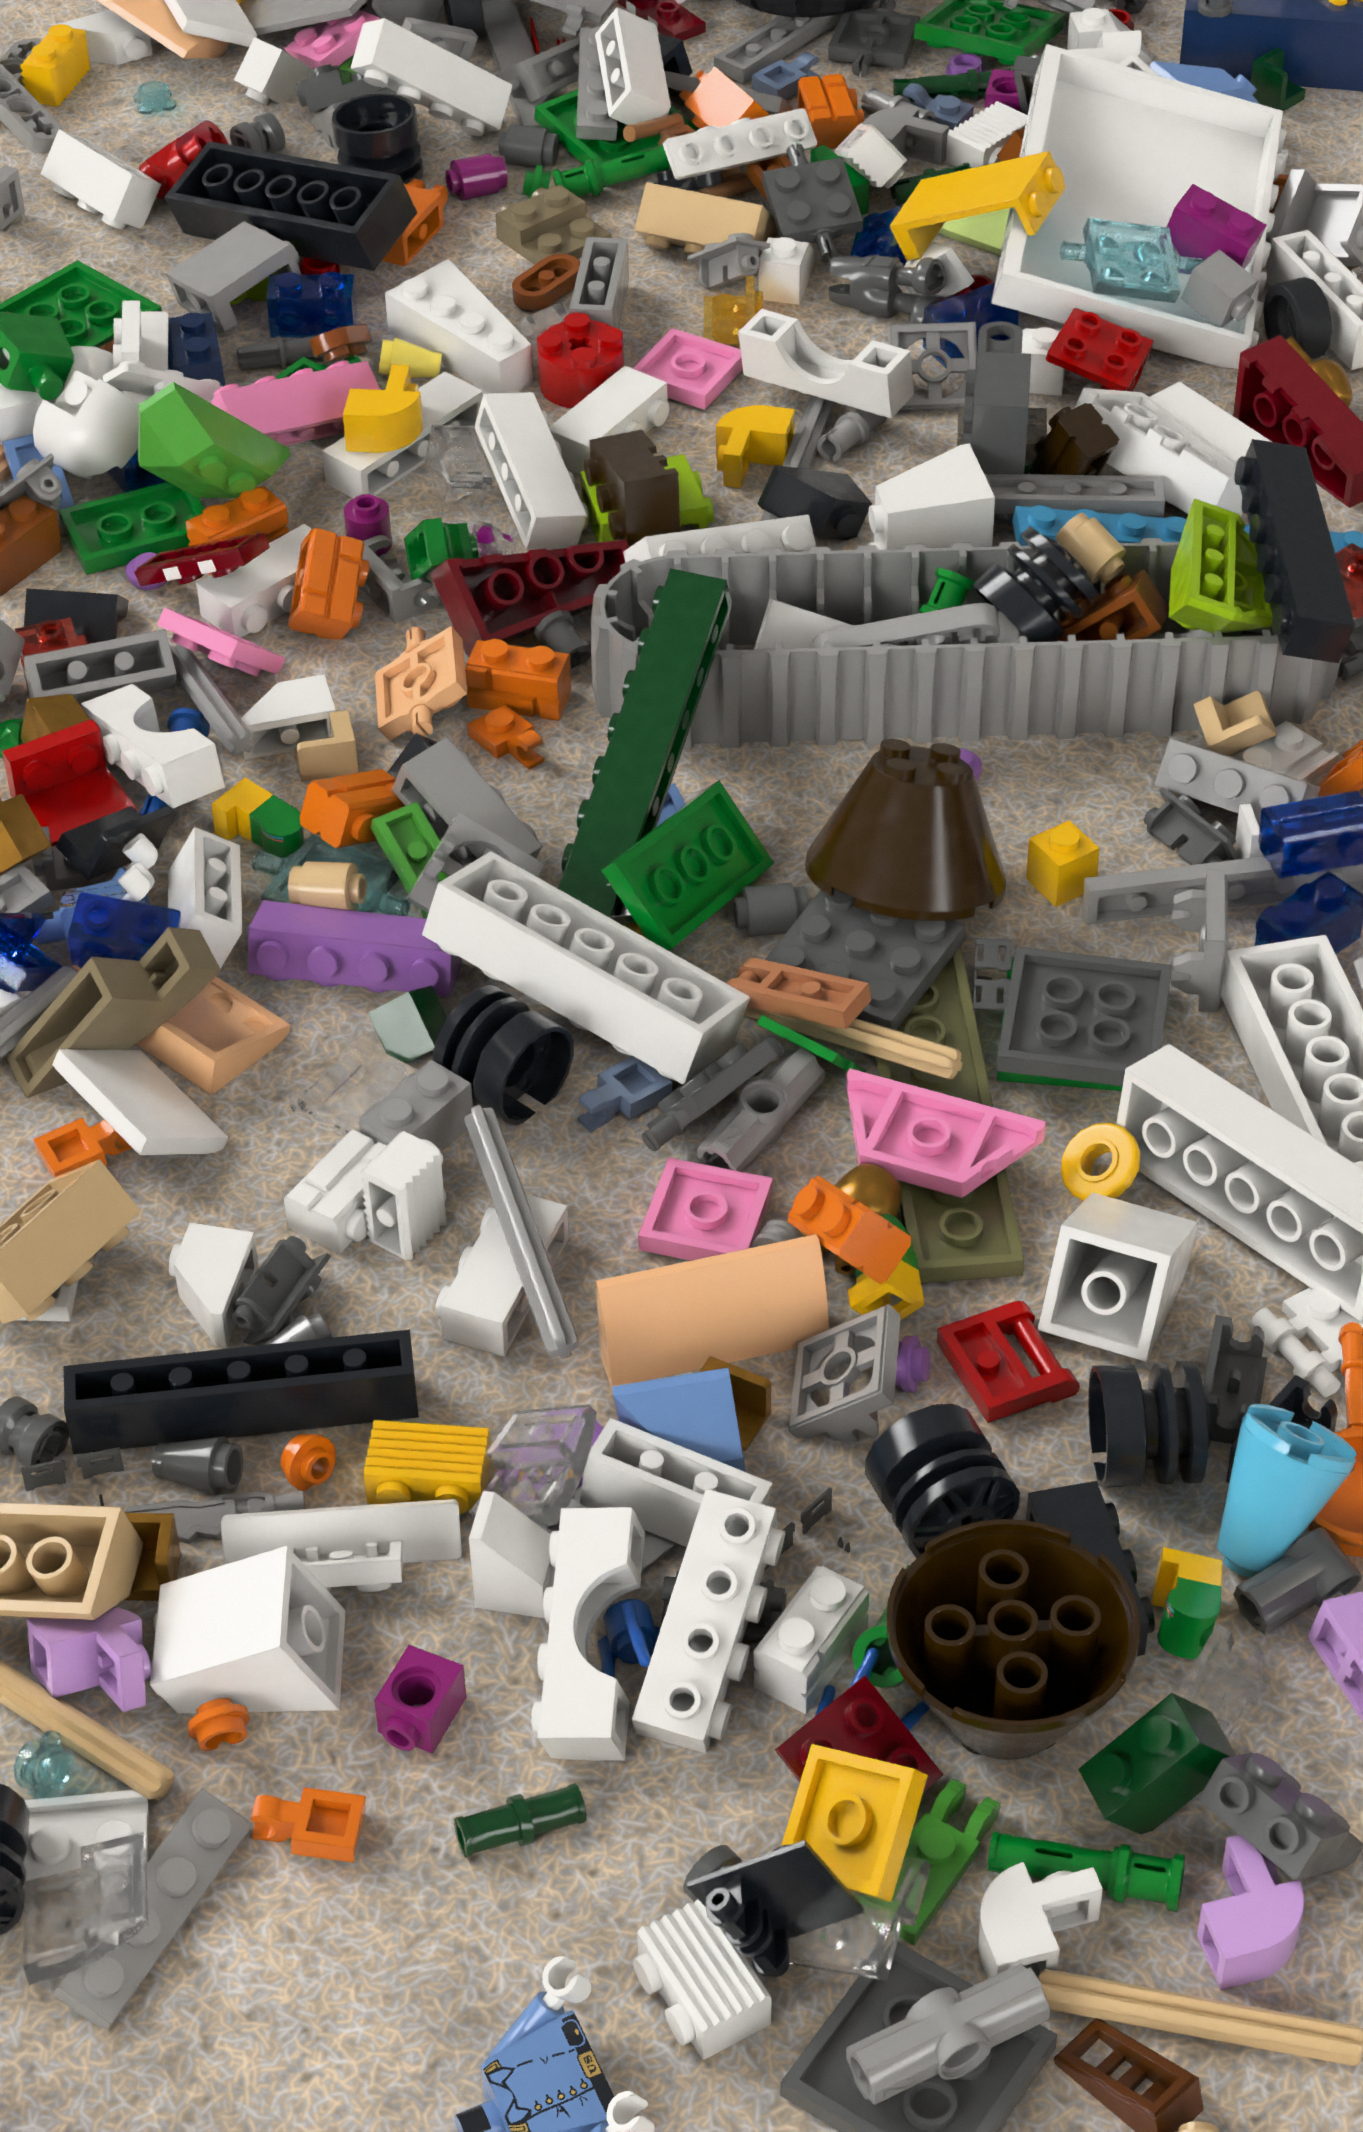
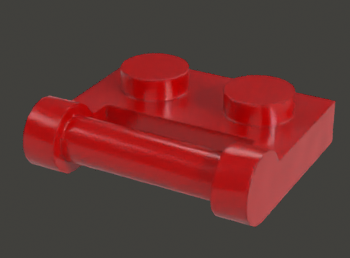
M1014 1301L937 1328L938 1346L987 1423L1048 1401L1055 1403L1077 1394L1080 1388V1384L1072 1371L1061 1367L1034 1326L1035 1316L1024 1301ZM1004 1333L1015 1336L1040 1376L1031 1377L1004 1336Z

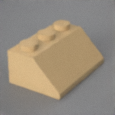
M649 182L645 184L634 228L636 233L643 239H646V246L669 251L670 244L684 247L683 253L687 255L704 250V245L724 242L728 240L729 235L734 233H748L753 235V240L767 242L768 237L775 238L778 234L772 214L763 205Z
M100 1159L50 1179L0 1224L1 1323L6 1324L26 1317L31 1322L41 1316L56 1302L51 1295L63 1283L66 1286H70L80 1280L92 1269L93 1264L89 1259L98 1250L102 1249L104 1252L110 1250L130 1233L126 1224L141 1210Z
M0 1503V1616L95 1620L129 1597L144 1543L122 1508Z

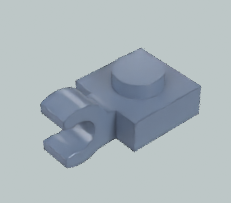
M804 52L789 64L780 59L752 74V88L760 93L782 97L786 100L798 93V81L801 77L819 76L820 78V75L809 70L819 62V58L810 52Z
M915 83L909 84L903 90V96L910 97L915 101V103L911 102V104L934 112L936 118L931 120L949 126V130H953L955 126L958 127L960 123L963 124L965 120L968 121L973 116L974 105L960 101L954 96L938 94L932 99L924 87Z
M631 1056L599 1073L597 1089H591L578 1098V1103L588 1112L579 1116L577 1121L591 1133L610 1122L618 1111L632 1119L656 1106L657 1103L671 1094L672 1081L659 1074L657 1069Z

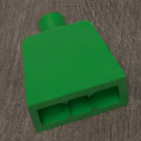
M0 312V383L10 390L37 392L44 400L57 398L63 392L65 382L74 363V354L57 318Z

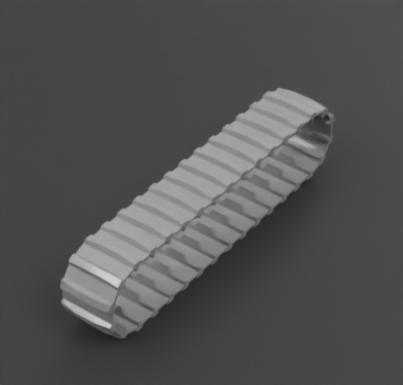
M1142 538L1141 543H1120L1126 550L1124 557L1121 559L1125 563V567L1117 576L1128 573L1132 577L1145 570L1169 607L1171 567L1179 542H1163L1160 538ZM1000 542L997 547H973L971 543H953L951 548H925L923 544H906L904 549L878 550L876 545L858 546L857 550L831 551L829 547H810V550L807 552H783L781 548H763L761 553H735L733 549H716L714 554L688 555L686 550L668 551L666 556L644 561L632 559L620 565V572L608 584L598 585L593 597L591 614V659L594 696L597 709L602 718H611L613 713H620L624 702L623 684L626 674L629 670H635L639 659L638 641L644 627L650 628L654 616L652 611L654 594L659 585H665L670 568L727 580L733 605L719 646H722V650H718L715 654L683 749H692L694 744L720 743L722 748H740L742 742H768L770 747L788 746L790 741H816L818 746L836 745L837 740L863 739L866 744H881V741L890 738H911L914 743H931L933 737H959L962 742L980 741L981 736L1007 735L1009 740H1027L1029 735L1055 734L1057 739H1075L1077 733H1103L1106 738L1123 737L1125 732H1151L1156 737L1171 736L1172 731L1198 730L1201 735H1204L1193 705L1194 703L1211 696L1221 704L1226 705L1254 691H1259L1263 694L1275 727L1285 721L1301 725L1313 718L1315 707L1320 699L1331 697L1341 659L1339 663L1282 655L1278 635L1273 633L1272 625L1267 628L1233 632L1234 637H1222L1221 631H1214L1213 637L1174 638L1173 634L1188 633L1190 629L1170 619L1169 611L1162 629L1156 631L1165 634V639L1125 640L1124 634H1116V640L1076 641L1075 635H1068L1067 641L1027 642L1026 636H1019V643L978 644V637L970 638V644L929 645V639H921V645L881 646L880 640H873V645L869 647H832L831 641H824V648L783 649L782 643H775V649L734 650V645H755L770 599L854 626L919 614L921 605L928 603L938 579L935 575L937 567L953 571L973 581H976L993 563L1002 566L1013 574L1019 567L1010 556L1007 548L1011 544H1015L1029 557L1035 552L1030 546H1021L1018 542ZM1101 580L1093 584L1099 594L1105 592L1103 588L1106 584ZM974 589L968 591L963 605L987 602ZM1075 592L1070 598L1075 601L1081 598V596ZM1059 608L1060 620L1062 621L1065 613L1063 612L1064 610ZM1242 632L1262 634V636L1242 637Z

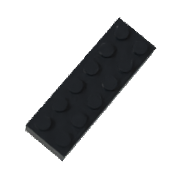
M208 141L164 197L181 230L185 234L216 240L245 221L259 229H265L269 234L282 241L290 242L300 257L372 271L377 268L417 214L400 175Z

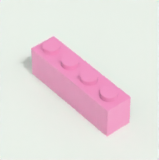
M344 360L332 364L327 369L313 372L312 368H305L286 378L276 379L275 376H266L257 380L252 385L239 387L237 383L228 384L219 388L214 393V398L210 403L282 445L288 446L343 434V412L350 388L380 390V387L368 361L349 364V361Z

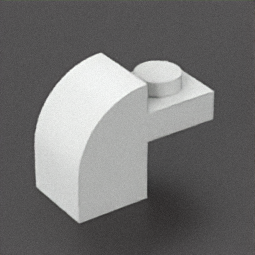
M1022 1862L1006 1869L991 1882L981 1903L978 1935L979 1957L988 1979L1020 1963L1027 1969L1031 1968L1037 1978L1043 1969L1058 1970L1060 1948L1053 1932L1099 1920L1103 1888L1094 1867L1074 1873L1070 1871L1055 1872L1040 1882L1032 1883L1025 1864Z

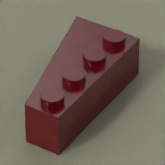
M1281 335L1240 352L1233 417L1272 442L1306 447L1317 485L1348 508L1363 502V422Z
M625 539L572 545L563 549L546 550V548L529 550L526 553L508 555L499 553L484 555L481 558L446 559L430 575L454 629L463 639L465 654L470 657L477 640L500 639L507 643L534 632L542 619L553 612L568 610L572 616L592 609L593 597L598 585L608 584L620 572V565L625 563L623 552L630 547Z

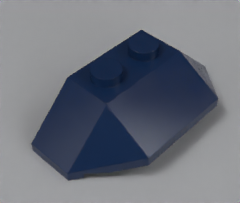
M187 313L180 317L168 318V370L180 371L183 373V377L195 380H216L220 382V386H225L222 360L212 313Z

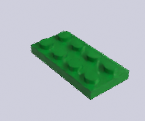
M719 780L700 792L601 871L640 927L643 935L648 940L669 951L741 892L743 887H747L771 867L774 862Z

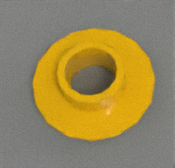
M1111 1122L1096 1123L1080 1130L1069 1141L1062 1155L1060 1173L1064 1186L1074 1197L1082 1201L1092 1192L1114 1199L1119 1197L1132 1185L1139 1171L1141 1152L1137 1140L1125 1127ZM1105 1153H1112V1163L1109 1169L1099 1176H1092L1091 1171L1095 1160Z

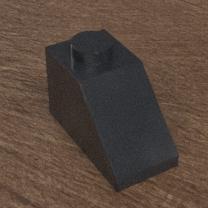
M774 465L757 504L761 509L779 518L809 514L814 536L846 541L857 537L872 502L848 474Z

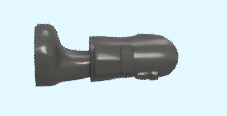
M837 256L831 258L829 273L836 277L850 279V284L830 286V301L859 309L862 313L888 319L895 316L898 312H903L910 315L911 324L940 323L945 307V298L935 294L944 288L946 273L944 265L939 259L926 257L921 259L915 267H904L899 258L888 256ZM898 285L913 287L914 291L918 294L903 293Z

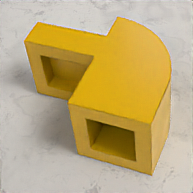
M392 364L385 390L350 388L343 412L346 451L390 452L408 446L421 435L423 431L421 392H419L417 383H411L410 365Z
M751 405L732 410L717 422V471L723 472V486L741 488L750 462L773 466L783 465L795 435V409Z

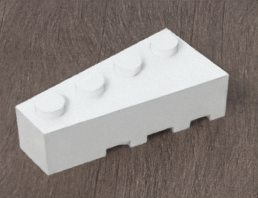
M449 259L385 292L388 332L427 350L442 353L441 365L488 394L518 393L533 384L531 343Z
M1083 388L1074 408L1084 403H1091L1103 418L1102 424H1108L1120 439L1118 441L1119 444L1107 461L1108 465L1126 476H1162L1165 501L1189 514L1190 507L1195 498L1237 513L1240 517L1242 516V494L1240 486L1236 485L1234 480L1237 464L1235 461L1142 392Z

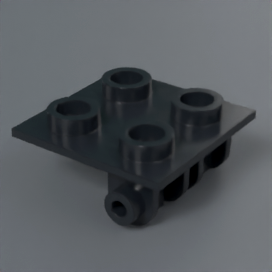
M806 1840L777 1847L772 1852L735 1865L718 1868L713 1873L687 1882V1888L706 1907L708 1919L715 1926L725 1929L727 1940L735 1946L741 1955L752 1957L754 1969L765 1977H779L788 1970L790 1966L789 1939L864 1913V1907Z

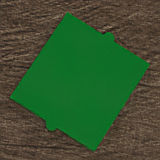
M762 1014L757 1022L759 1026L846 1072H848L849 1068L865 1073L867 1071L840 1054Z

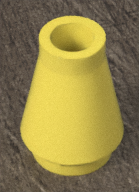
M394 337V341L383 339L378 374L389 375L392 364L410 365L411 379L435 378L439 375L442 353L427 350L397 337Z

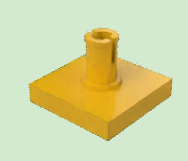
M811 1744L781 1846L806 1840L849 1891L891 1902L928 1775L913 1768Z

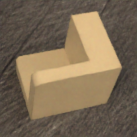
M1254 691L1226 705L1221 704L1211 696L1193 704L1207 745L1215 752L1231 756L1277 735L1265 698L1259 691Z
M348 710L329 713L332 738L299 742L297 744L295 756L301 782L359 773L356 741Z

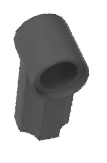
M1321 1527L1298 1539L1285 1552L1280 1561L1237 1585L1233 1596L1237 1601L1240 1613L1256 1630L1265 1635L1315 1604L1320 1608L1323 1600L1339 1592L1344 1595L1348 1594L1358 1585L1362 1579V1574L1327 1530Z

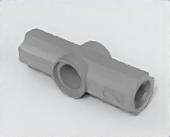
M801 1047L797 1050L787 1049L761 1079L752 1080L745 1084L740 1091L739 1103L698 1146L697 1159L704 1165L743 1172L766 1145L773 1144L781 1137L784 1125L823 1083L825 1070L819 1065L815 1055Z
M1020 1963L960 1993L952 1987H944L930 1992L912 2006L907 2013L906 2019L846 2047V2060L851 2068L854 2082L865 2100L869 2099L876 2105L937 2074L945 2080L956 2079L968 2074L987 2058L992 2047L1049 2020L1050 2006L1045 1998L1042 1984L1031 1968L1027 1969Z

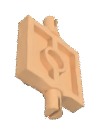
M452 626L426 640V633L422 628L412 627V633L408 629L406 632L407 647L405 652L393 662L375 672L378 729L389 741L404 732L412 731L414 735L418 733L427 737V733L431 735L433 733L432 716L442 709L453 707L463 696L467 695L463 639Z

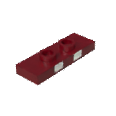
M618 0L617 2L632 14L656 24L657 32L662 35L684 41L706 32V22L674 0Z
M256 532L160 552L136 568L137 570L134 573L140 587L175 579L178 585H184L201 578L205 573L211 572L213 578L228 575L236 571L240 566H245L269 549L270 546L265 533Z

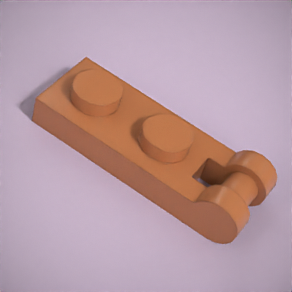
M759 958L748 959L737 972L738 978H731L726 982V984L750 996L747 1007L842 1029H847L872 1000L870 986L867 982Z

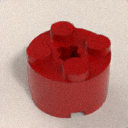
M579 312L566 315L564 322L546 329L537 337L538 377L543 396L556 405L573 408L624 366L622 331L608 324L590 320L587 314Z

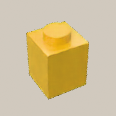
M1070 820L1029 838L1026 879L1051 904L1058 907L1083 895L1085 878L1097 877L1100 848Z

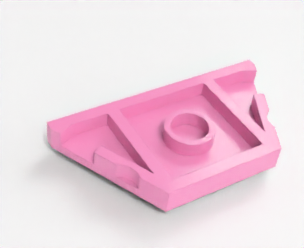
M850 1068L847 1072V1095L858 1165L862 1163L877 1164L889 1171L896 1180L963 1198L1044 1141L1046 1121Z

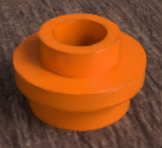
M297 1435L288 1442L282 1452L280 1460L281 1469L287 1481L293 1487L306 1491L313 1485L325 1482L330 1477L336 1461V1449L331 1440L323 1435Z
M220 1698L199 1706L196 1710L197 1715L192 1717L187 1724L189 1735L198 1741L199 1748L203 1751L217 1749L221 1742H228L231 1745L242 1742L248 1735L246 1725L250 1717L246 1706L233 1704L232 1700L228 1698Z

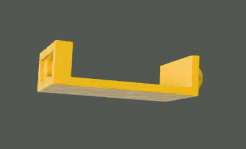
M1050 151L921 179L890 224V228L906 261L920 259L945 222L1015 207L1027 235H1035L1066 188L1063 173L1056 166Z

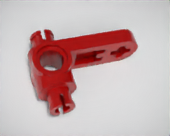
M209 120L203 121L140 164L139 171L161 184L156 196L157 198L165 199L164 197L208 141L229 145L222 131Z

